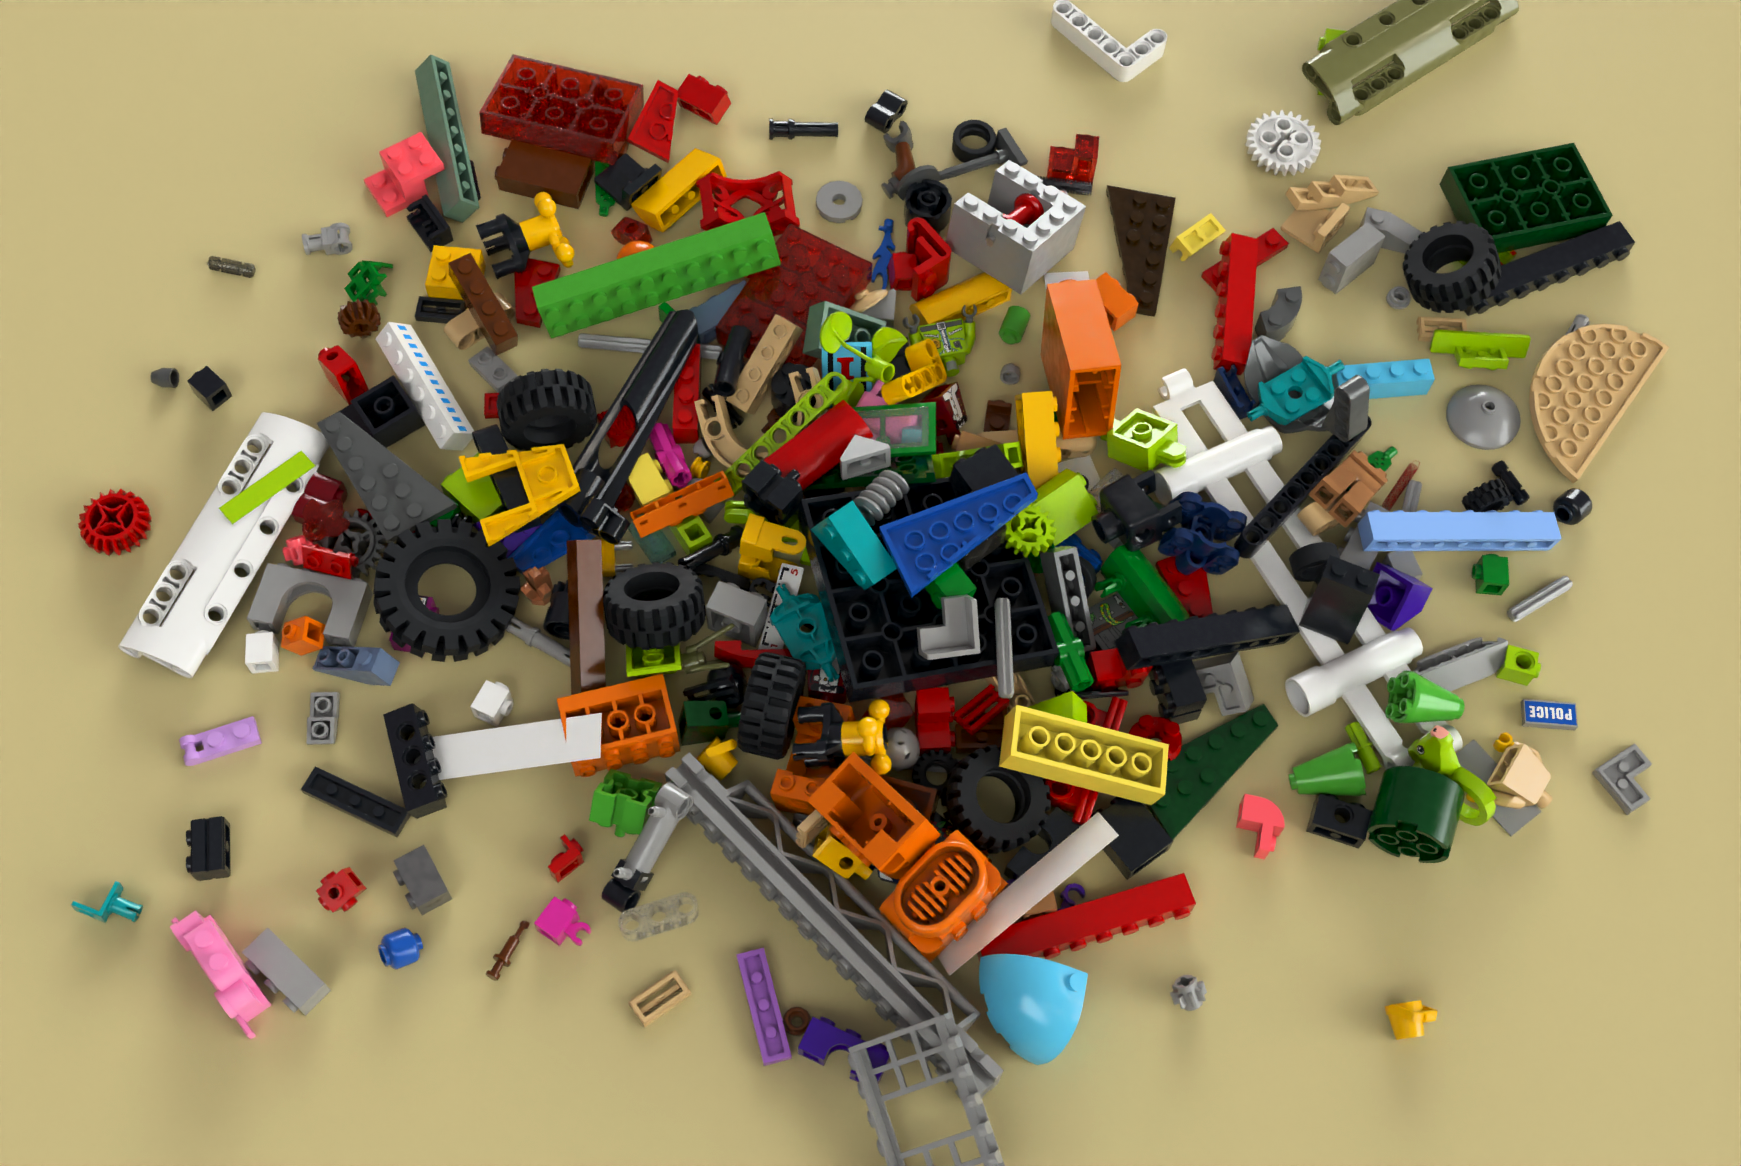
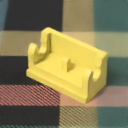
M1210 213L1177 236L1169 249L1173 253L1180 250L1183 255L1180 260L1185 261L1189 256L1194 255L1226 230Z

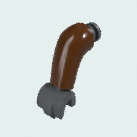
M900 121L899 130L901 134L898 137L891 138L888 133L883 135L886 146L895 153L897 168L891 173L892 178L888 180V184L885 182L881 184L883 191L889 199L893 197L894 193L897 195L896 188L899 181L916 168L912 155L914 145L912 133L904 121Z

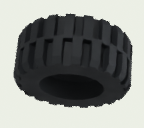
M1457 221L1454 224L1446 222L1442 226L1437 227L1436 225L1431 227L1430 231L1421 233L1418 236V240H1414L1410 244V250H1407L1404 256L1403 271L1413 299L1425 309L1429 310L1431 308L1432 311L1441 313V311L1454 313V310H1460L1461 312L1467 310V307L1471 305L1476 306L1480 304V300L1482 298L1486 299L1491 294V289L1494 290L1501 277V263L1494 239L1488 234L1487 230L1470 222L1469 224H1466L1464 221ZM1468 261L1466 265L1454 272L1436 273L1441 267L1451 262Z
M555 368V370L541 369L539 372H527V375H520L515 377L513 382L509 381L498 395L497 410L502 436L511 446L519 450L525 449L530 451L533 447L564 444L567 449L573 447L575 443H581L585 437H589L597 424V413L591 385L584 377L570 370L565 372L562 369Z
M652 562V564L645 565V563L639 564L635 568L629 567L623 573L619 572L614 575L613 579L609 580L603 590V606L608 633L622 645L626 644L630 648L640 647L642 650L656 648L658 650L664 649L665 646H676L679 642H686L692 635H696L706 620L702 581L694 571L680 564L676 566L670 562H666V564Z
M770 652L758 655L748 680L740 713L737 745L743 752L776 760L786 756L795 730L793 717L799 698L804 693L806 665L801 659Z
M988 745L984 749L979 748L960 760L948 773L949 779L944 782L942 788L946 795L941 797V805L947 807V811L943 813L945 820H950L953 824L950 830L952 832L959 830L976 848L983 851L987 850L989 854H997L1001 851L1005 853L1030 841L1031 838L1041 831L1040 825H1044L1048 819V814L1044 812L1051 808V800L1046 797V795L1051 793L1049 785H1044V778L999 767L1001 747L998 748L996 745ZM982 777H996L1002 780L1012 791L1015 800V812L1012 820L1008 823L996 822L981 810L977 801L976 789Z

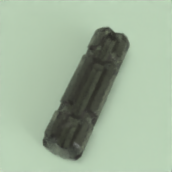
M210 256L207 262L210 270L220 271L221 269V272L239 276L243 274V277L252 278L256 272L254 264L246 262L242 264L241 261L227 258L220 260L221 257Z

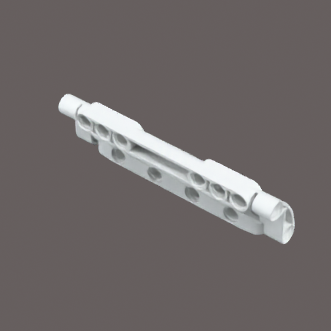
M267 412L260 414L118 646L120 650L135 658H140L143 655L184 677L193 678L290 517L296 502L304 493L308 481L320 466L319 463L330 446L320 431L281 415ZM247 446H256L259 453L250 452ZM300 451L315 465L314 468L291 483L296 487L297 492H289L285 487L234 524L219 509V507L240 494L243 488L244 490ZM234 466H243L247 473H238ZM222 487H231L234 490V494H226L223 492ZM266 525L270 527L272 534H264L260 530V526ZM234 569H244L247 573V576L242 578L238 577L235 574ZM170 571H180L183 578L180 580L173 579L170 576ZM166 592L170 600L167 602L160 601L156 593ZM208 612H218L221 620L212 621L208 616ZM147 613L153 614L157 622L153 624L146 623L143 615Z

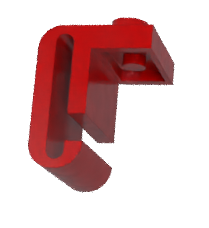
M920 217L909 221L906 240V253L913 254L915 249L917 267L913 268L911 297L916 302L933 295L936 290L947 284L952 252L950 246L925 219Z

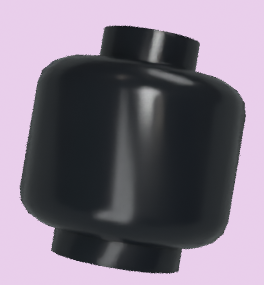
M1572 488L1565 491L1554 501L1553 510L1560 522L1567 525H1575L1591 513L1592 501L1584 491Z

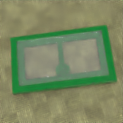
M936 402L852 407L871 430L873 437L870 439L889 444L891 457L936 454Z

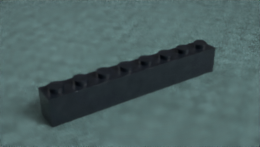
M1618 221L1501 265V277L1494 290L1491 289V294L1486 299L1482 298L1480 304L1476 306L1471 305L1464 311L1467 316L1475 313L1482 314L1496 305L1503 306L1512 299L1524 298L1530 292L1542 291L1549 287V285L1557 282L1559 284L1563 283L1572 276H1582L1593 268H1603L1609 262L1621 261L1629 256L1635 241L1622 223Z
M1270 604L1261 609L1251 607L1241 612L1231 610L1222 615L1212 613L1203 618L1192 616L1184 621L1173 619L1164 624L1153 622L1139 628L1133 625L1125 628L1122 631V635L1114 643L1128 671L1285 644L1299 633L1300 630L1287 604L1280 606Z

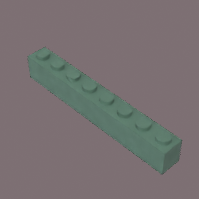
M430 54L415 70L429 144L443 162L445 170L435 174L443 216L463 223L479 208V202L450 63Z

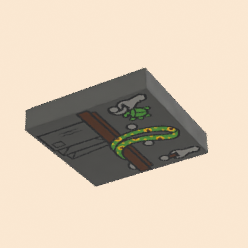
M1119 593L1089 607L1096 648L1099 651L1115 649L1116 645L1114 642L1122 635L1125 624L1138 618Z

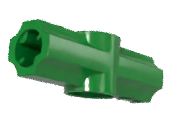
M1060 612L1052 613L1048 616L1059 650L1054 664L1061 666L1071 690L1075 692L1083 691L1094 682L1084 660L1085 650L1083 643L1078 637H1074L1064 614Z

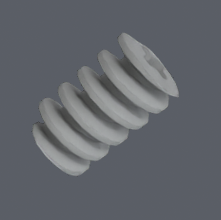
M884 470L853 502L868 524L874 526L875 520H882L883 514L889 513L890 507H894L896 501L901 500L903 494L909 492V486L896 472Z

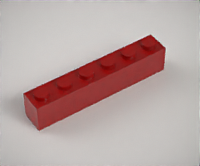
M1231 233L1226 241H1222L1219 249L1222 260L1218 267L1220 283L1217 286L1216 295L1219 296V300L1215 309L1217 325L1213 331V338L1216 341L1211 358L1214 360V370L1224 367L1226 372H1228L1234 364L1237 368L1236 375L1241 376L1245 371L1252 343L1258 239Z

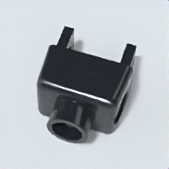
M1152 470L1133 479L1129 474H1126L1100 490L1101 512L1092 516L1091 521L1097 536L1103 543L1106 544L1119 538L1130 552H1135L1162 540L1163 531L1181 523L1182 505L1175 501L1160 510L1157 509L1146 496L1156 491L1155 474Z

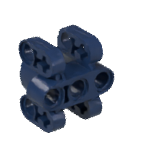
M1183 492L1167 504L1178 501L1182 505L1181 528L1173 527L1162 535L1163 539L1159 541L1158 551L1166 556H1176L1175 565L1180 573L1190 575L1203 567V570L1207 573L1221 575L1238 565L1240 552L1234 547L1226 545L1225 541H1230L1242 533L1247 523V516L1238 511H1229L1219 503L1202 502V497L1194 492ZM1213 539L1223 541V543H1214Z

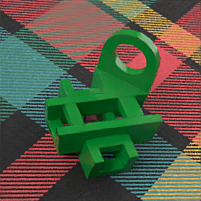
M363 260L358 262L347 273L352 281L344 288L351 300L355 302L357 298L359 301L368 299L369 303H375L377 306L378 303L375 299L378 295L383 297L387 295L380 284L387 276L386 274L378 273V271L382 267L393 268V264Z

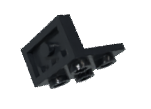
M624 154L594 178V182L628 211L632 208L631 204L661 178L662 169L656 163L649 169H644L628 154Z

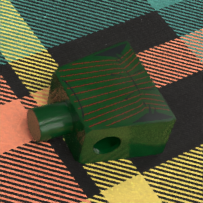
M684 701L678 720L681 746L711 742L716 737L721 740L725 739L728 728H737L739 726L741 712H727L725 701Z

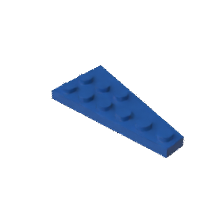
M1027 472L879 527V533L911 598L1037 499L1038 493Z

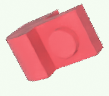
M1244 794L1239 804L1236 828L1257 832L1254 857L1265 860L1269 852L1274 851L1276 836L1279 837L1285 827L1284 817L1280 809L1272 801L1263 797Z

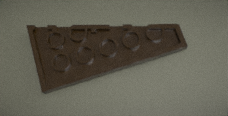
M1107 185L1106 193L1107 197H1109L1110 212L1113 216L1114 232L1119 255L1122 259V270L1127 283V292L1132 294L1139 303L1136 311L1137 314L1155 317L1176 198Z

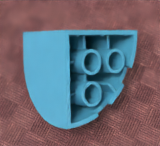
M992 954L980 957V993L984 994L988 1008L986 1014L996 1033H1001L1010 1044L1009 1048L1033 1064L1041 1065L1055 1059L1066 1047L1077 1027L1083 1007L1088 973L1051 960L1026 955Z

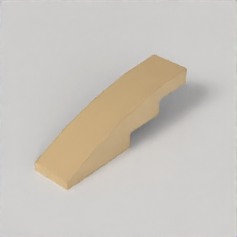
M1334 175L1329 182L1312 181L1308 188L1290 187L1285 195L1296 210H1317L1338 207L1342 203L1346 205L1377 196L1379 191L1368 177Z

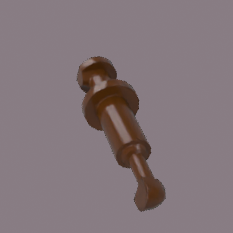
M522 921L515 935L509 937L501 952L494 954L493 959L496 963L491 971L488 970L486 972L490 979L498 981L500 978L499 972L502 967L510 966L511 962L509 959L520 942L519 936L524 929L528 928L529 922Z

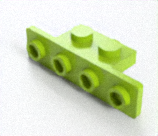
M1436 329L1432 336L1430 351L1432 353L1454 354L1458 366L1467 369L1474 367L1489 370L1507 369L1508 357H1526L1531 338L1529 335Z

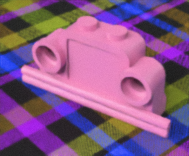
M196 910L181 921L176 917L172 919V925L170 926L172 932L187 952L191 951L217 990L214 992V995L231 1019H236L249 1039L254 1038L256 1035L247 1022L272 1004L211 914L203 918Z

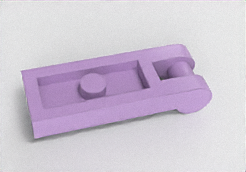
M253 716L196 735H185L179 739L181 749L185 751L183 758L186 766H194L262 744L257 723ZM203 745L204 750L196 751L195 747Z

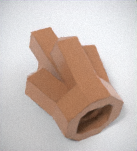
M536 566L532 569H527L523 572L527 582L520 587V590L533 605L545 606L550 602L553 590L550 574L544 566L540 569H537Z

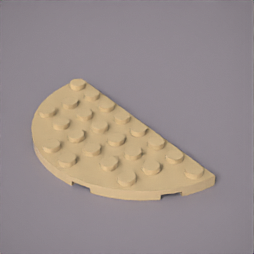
M1596 324L1578 328L1576 331L1564 335L1541 357L1530 384L1529 404L1531 419L1539 442L1547 456L1572 483L1579 480L1669 349L1660 340L1644 332L1639 334L1628 330L1627 326Z

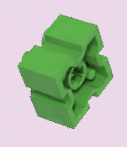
M610 769L604 777L603 783H600L594 791L589 821L595 822L602 827H611L615 824V835L617 837H624L625 833L639 835L650 817L648 809L655 806V797L662 788V783L646 778L637 780L631 778V774Z

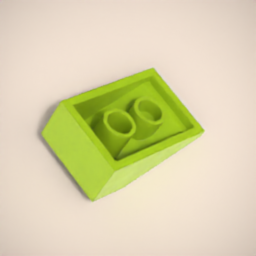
M680 642L676 646H665L664 649L658 650L656 648L642 650L640 647L634 649L626 645L627 677L637 676L645 678L651 674H673L683 670Z

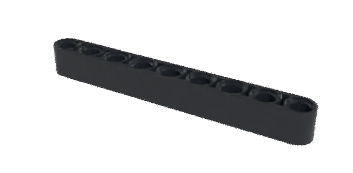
M1369 416L1367 428L1349 441L1342 442L1333 434L1254 517L1234 543V548L1240 552V557L1246 559L1253 557L1309 497L1308 494L1325 476L1329 475L1354 449L1372 425Z

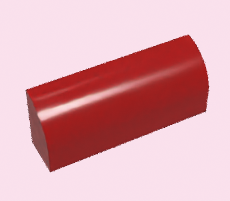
M842 400L763 461L769 465L774 464L782 472L781 477L783 478L792 469L798 471L800 477L796 481L801 485L803 491L840 462V457L854 435L870 439L873 437V434L862 417L847 402Z

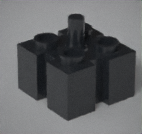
M761 460L741 481L742 490L746 493L743 496L744 506L756 515L765 517L768 522L791 528L798 520L797 513L801 499H803L802 487L796 481L800 474L795 469H792L783 478L781 477L782 472L774 464L769 465Z

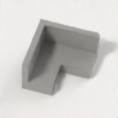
M967 594L941 597L943 624L917 627L919 655L927 660L979 654L980 639L977 600Z
M1239 652L1193 661L1204 693L1214 692L1222 716L1246 712L1254 701V697Z

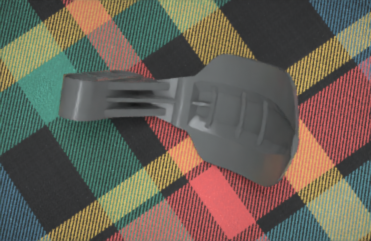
M1264 335L1252 341L1244 371L1247 392L1251 400H1255L1257 407L1260 404L1257 389L1258 383L1262 381L1265 384L1300 364L1303 359L1301 354L1291 345ZM1355 375L1335 389L1331 400L1286 426L1276 423L1269 416L1265 418L1279 432L1284 434L1306 430L1317 432L1329 431L1340 441L1347 442L1367 428L1369 385L1362 376ZM1296 390L1288 393L1293 399H1298L1302 396Z

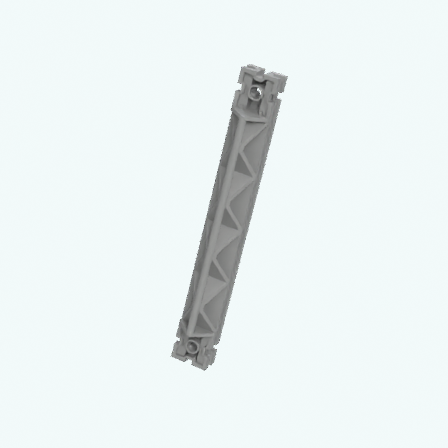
M690 752L681 759L682 764L677 769L671 767L665 773L666 781L668 783L671 782L694 799L693 805L686 815L687 818L694 825L699 823L705 829L703 833L713 844L717 842L723 848L722 853L731 863L736 861L742 867L740 871L744 877L750 882L754 880L761 887L759 889L761 894L768 901L774 900L780 906L778 910L781 915L788 921L792 919L799 926L797 928L799 933L807 941L812 939L818 945L816 949L819 954L827 961L831 959L837 965V972L845 980L850 978L857 985L855 988L857 993L866 1001L870 999L877 1006L875 1010L879 1016L885 1021L890 1019L895 1024V1031L940 1015L914 987L937 988L942 993L944 1014L952 1012L950 999L967 1016L957 1025V1029L979 1093L983 1099L984 1095L999 1083L1004 1070L988 1054H985L978 1047V1044L966 1033L980 1017L981 1013L847 879L812 856L814 845L811 842L802 850L812 860L783 852L780 828L794 842L797 839V828L749 780L725 789L712 774L710 775L704 769V766ZM747 793L757 805L741 799ZM747 818L770 819L774 823L777 848ZM801 873L824 874L829 879L831 903ZM835 883L868 917L839 909ZM857 929L879 930L885 936L887 960ZM892 941L926 975L897 967ZM935 1024L916 1030L923 1051L942 1045ZM910 1033L900 1036L904 1041L910 1040L913 1043ZM944 1051L925 1057L926 1061L930 1060L937 1068L935 1072L938 1076L951 1072ZM954 1078L944 1081L945 1083L952 1081L956 1085ZM957 1089L955 1092H956V1094L958 1095V1097L960 1098V1095H959V1092H958V1089Z

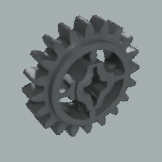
M356 510L352 517L348 511H345L343 519L337 514L334 515L336 522L333 524L330 521H326L329 529H320L319 532L324 538H318L315 541L322 547L333 549L334 553L338 551L354 553L355 557L359 558V562L356 567L351 568L352 576L359 578L362 572L368 577V569L376 570L375 562L383 559L380 553H383L386 549L382 544L387 543L374 519L371 520V516L368 513L362 516ZM351 529H362V530H365L366 532H364V533L361 534L360 532H357V533H356V532H351L350 530H351ZM349 540L352 541V548L354 549V552L351 550V543Z

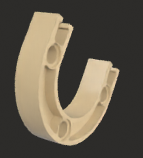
M810 367L806 368V373L810 376L813 388L820 381L818 369ZM798 371L789 373L796 403L811 390H803L800 382L802 377ZM815 394L816 404L813 408H820L823 405V397L820 394ZM720 395L711 396L712 401L715 402L717 413L716 417L711 418L706 407L708 402L704 399L694 401L702 434L708 448L718 461L729 468L748 448L741 444L734 434L725 398ZM827 409L818 418L824 415L827 412ZM801 411L798 412L796 426L802 425L805 421V415ZM716 423H720L721 432L715 436L713 434V426ZM756 452L757 459L760 461L765 460L768 457V452ZM746 463L738 467V474L747 476L750 473V467Z

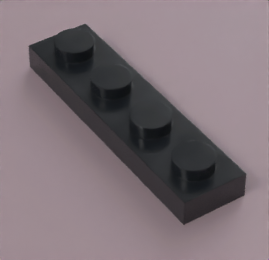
M316 766L301 788L304 794L395 837L399 836L411 816L406 812L405 808Z

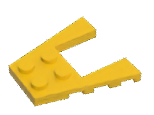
M564 444L533 447L530 451L517 452V449L507 450V453L492 455L490 452L481 453L478 457L466 458L465 455L459 456L467 482L517 466L529 500L528 504L480 520L488 546L495 544L581 491Z

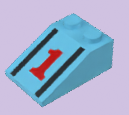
M846 342L848 345L872 358V342ZM842 345L833 354L826 352L822 348L821 379L830 372L841 373L852 382L856 377H869L865 371L867 361L847 350ZM837 376L831 378L829 381L830 389L835 391L842 380ZM860 382L864 385V392L872 390V382Z

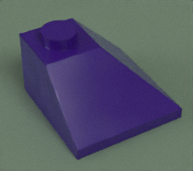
M1377 562L1373 572L1380 574L1373 597L1367 607L1378 623L1391 631H1395L1422 611L1433 588L1413 576Z

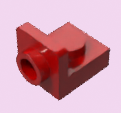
M565 834L560 839L567 851L557 854L548 866L551 875L558 883L584 863L581 855L584 851L576 839L569 840Z

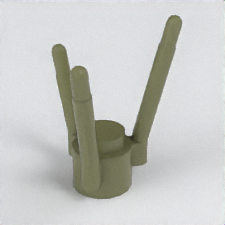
M733 623L721 628L698 643L686 647L687 653L681 654L686 674L730 667L729 663L720 659L706 661L704 652H698V649L734 628L735 625Z

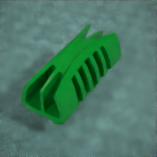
M1122 545L1117 547L1108 556L1100 569L1105 580L1097 582L1095 590L1096 592L1104 590L1100 595L1101 598H1105L1114 592L1119 593L1138 618L1127 622L1125 628L1133 625L1139 628L1153 622L1164 624L1173 619L1184 621L1190 618V615L1174 592L1140 550L1130 552Z

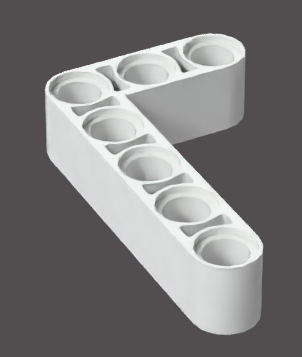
M1057 0L1053 5L1052 26L1119 82L1130 81L1164 54L1167 34L1161 29L1150 30L1129 47L1125 48L1070 1Z

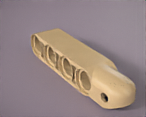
M1059 427L1056 447L1061 449V460L1087 457L1094 452L1097 445L1096 436L1063 440ZM1017 430L990 431L977 434L978 436L1003 444L1018 442Z

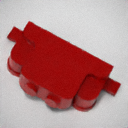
M1112 697L1108 712L1097 709L1091 702L1084 701L1087 704V723L1119 731L1128 701ZM1046 778L1043 779L1044 785H1049L1051 793L1046 795V797L1051 800V806L1073 813L1072 822L1083 825L1091 818L1099 792Z

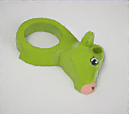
M1436 725L1430 733L1414 740L1408 748V754L1415 762L1412 766L1440 773L1455 781L1464 792L1473 798L1479 810L1471 808L1463 802L1459 819L1464 823L1480 826L1495 814L1496 805L1494 800L1497 797L1484 781L1459 764L1453 748V737L1445 728Z

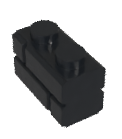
M222 816L192 820L191 830L186 831V842L188 847L191 846V856L186 857L187 872L191 873L198 881L230 877V823Z

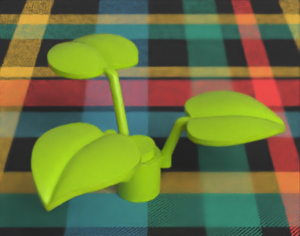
M841 311L830 314L820 330V344L826 352L833 354L842 345L847 350L867 361L865 371L869 376L856 377L853 382L847 379V389L832 404L833 407L842 400L851 407H855L864 393V385L860 382L875 383L876 379L884 383L891 381L895 374V367L890 362L900 348L908 342L907 338L896 329L890 327L880 328L872 337L873 350L872 358L844 341L849 337L852 330L850 316ZM842 382L838 385L835 391L841 388Z

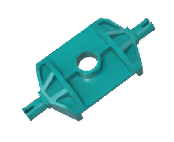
M1305 356L1300 364L1265 384L1262 381L1259 382L1257 389L1260 404L1255 409L1247 412L1248 418L1253 422L1260 416L1265 415V417L1269 416L1276 423L1286 426L1326 403L1334 396L1332 375L1345 369L1343 362L1338 360L1327 367ZM1296 390L1302 396L1298 399H1293L1288 393Z
M781 584L782 588L779 585L776 591L780 595L782 603L772 612L770 616L771 625L777 629L792 657L801 659L805 663L806 670L822 669L829 682H834L833 678L836 681L839 678V674L832 665L836 659V654L822 603L817 595L810 593L798 596L791 595L786 584ZM804 624H811L814 626V629L811 632L805 633L800 630V627Z

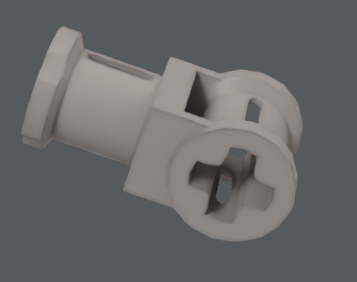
M335 223L330 227L321 228V234H302L306 255L325 250L326 255L348 254L352 251V243L349 241L350 227L345 223Z

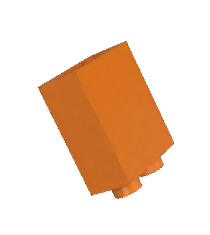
M1067 279L1059 283L1047 284L1040 355L1049 389L1052 391L1053 396L1057 397L1058 408L1056 415L1062 438L1064 440L1107 435V432L1113 428L1121 361L1096 279L1082 281Z

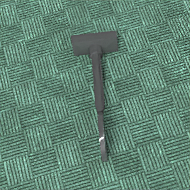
M1007 128L998 130L995 144L997 151H994L993 154L949 167L942 171H938L932 165L919 166L911 170L899 181L896 188L897 194L905 201L907 189L915 182L917 184L922 183V180L925 179L941 181L996 163L1001 164L1008 160L1023 166L1028 163V160Z

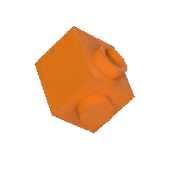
M308 616L285 622L282 629L281 647L300 656L323 649V631L326 625Z

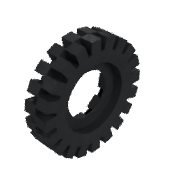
M438 519L437 527H431L429 521L416 524L414 533L406 529L397 535V543L390 542L383 551V559H379L375 573L373 603L376 614H380L379 622L386 633L392 631V640L401 648L408 644L411 646L410 653L423 658L426 652L432 654L431 661L445 662L446 656H453L454 662L467 660L468 654L471 652L478 656L488 651L490 643L495 646L503 638L508 625H511V620L514 618L519 601L520 576H516L517 566L513 557L508 559L506 557L508 549L501 541L488 546L482 528L478 533L472 532L473 524L460 521L458 528L451 526V519ZM439 564H453L463 568L471 575L476 585V596L473 603L465 611L455 615H441L431 611L422 603L418 594V583L423 573Z

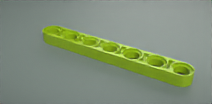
M838 372L828 373L724 472L732 485L735 496L742 490L741 481L744 479L739 476L738 467L746 463L749 465L751 472L760 462L756 457V450L760 446H765L768 449V456H770L812 424L846 391L848 382L844 375ZM837 376L842 380V386L839 390L832 391L829 387V381ZM815 394H820L823 397V405L820 408H813L811 405V398ZM801 411L805 415V421L802 425L796 426L792 422V417L794 413ZM778 429L785 430L787 434L786 440L783 443H777L774 439V433Z

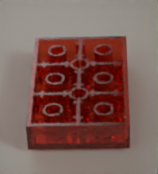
M513 54L479 111L481 133L510 141L516 140L614 165L644 107L643 84Z
M790 223L775 243L781 265L752 275L717 324L716 338L717 343L725 347L733 325L748 328L752 332V337L744 357L750 359L773 317L777 314L803 329L784 364L790 362L810 368L818 359L803 354L810 306L827 301L849 309L856 301L854 296L866 289L872 279V263Z

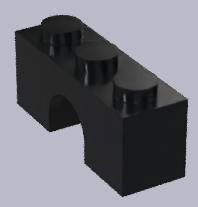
M1056 807L1048 816L1046 823L1042 826L1040 825L1041 831L1037 834L1046 841L1049 850L1043 854H1035L1022 846L1006 865L1004 875L1009 879L1017 880L1081 827V825L1072 822L1073 818L1059 807Z

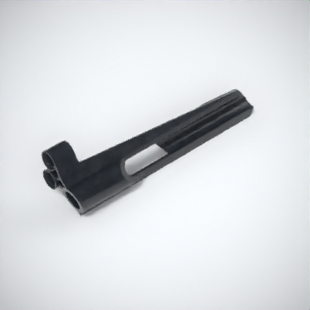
M688 309L669 311L573 465L581 491L557 505L561 515L575 527H582L588 533L611 544L618 545L631 524L617 512L618 509L614 506L697 342L699 334L698 325L692 311ZM626 405L634 416L635 430L615 463L610 468L603 469L598 459L601 442L623 406Z

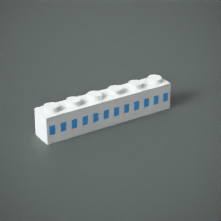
M388 322L376 337V341L439 448L463 451L473 439L472 432L474 430L412 326Z

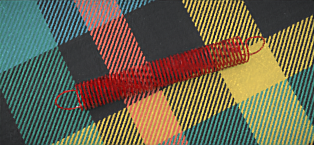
M1412 463L1408 465L1385 499L1387 501L1384 502L1388 504L1387 510H1390L1389 507H1393L1405 489L1401 488V486L1406 487L1418 468H1411Z

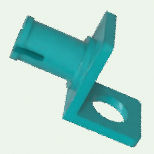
M115 881L100 911L75 901L71 904L75 911L106 923L109 915L112 913L136 922L139 918L137 913L141 914L143 905L120 897L123 886Z

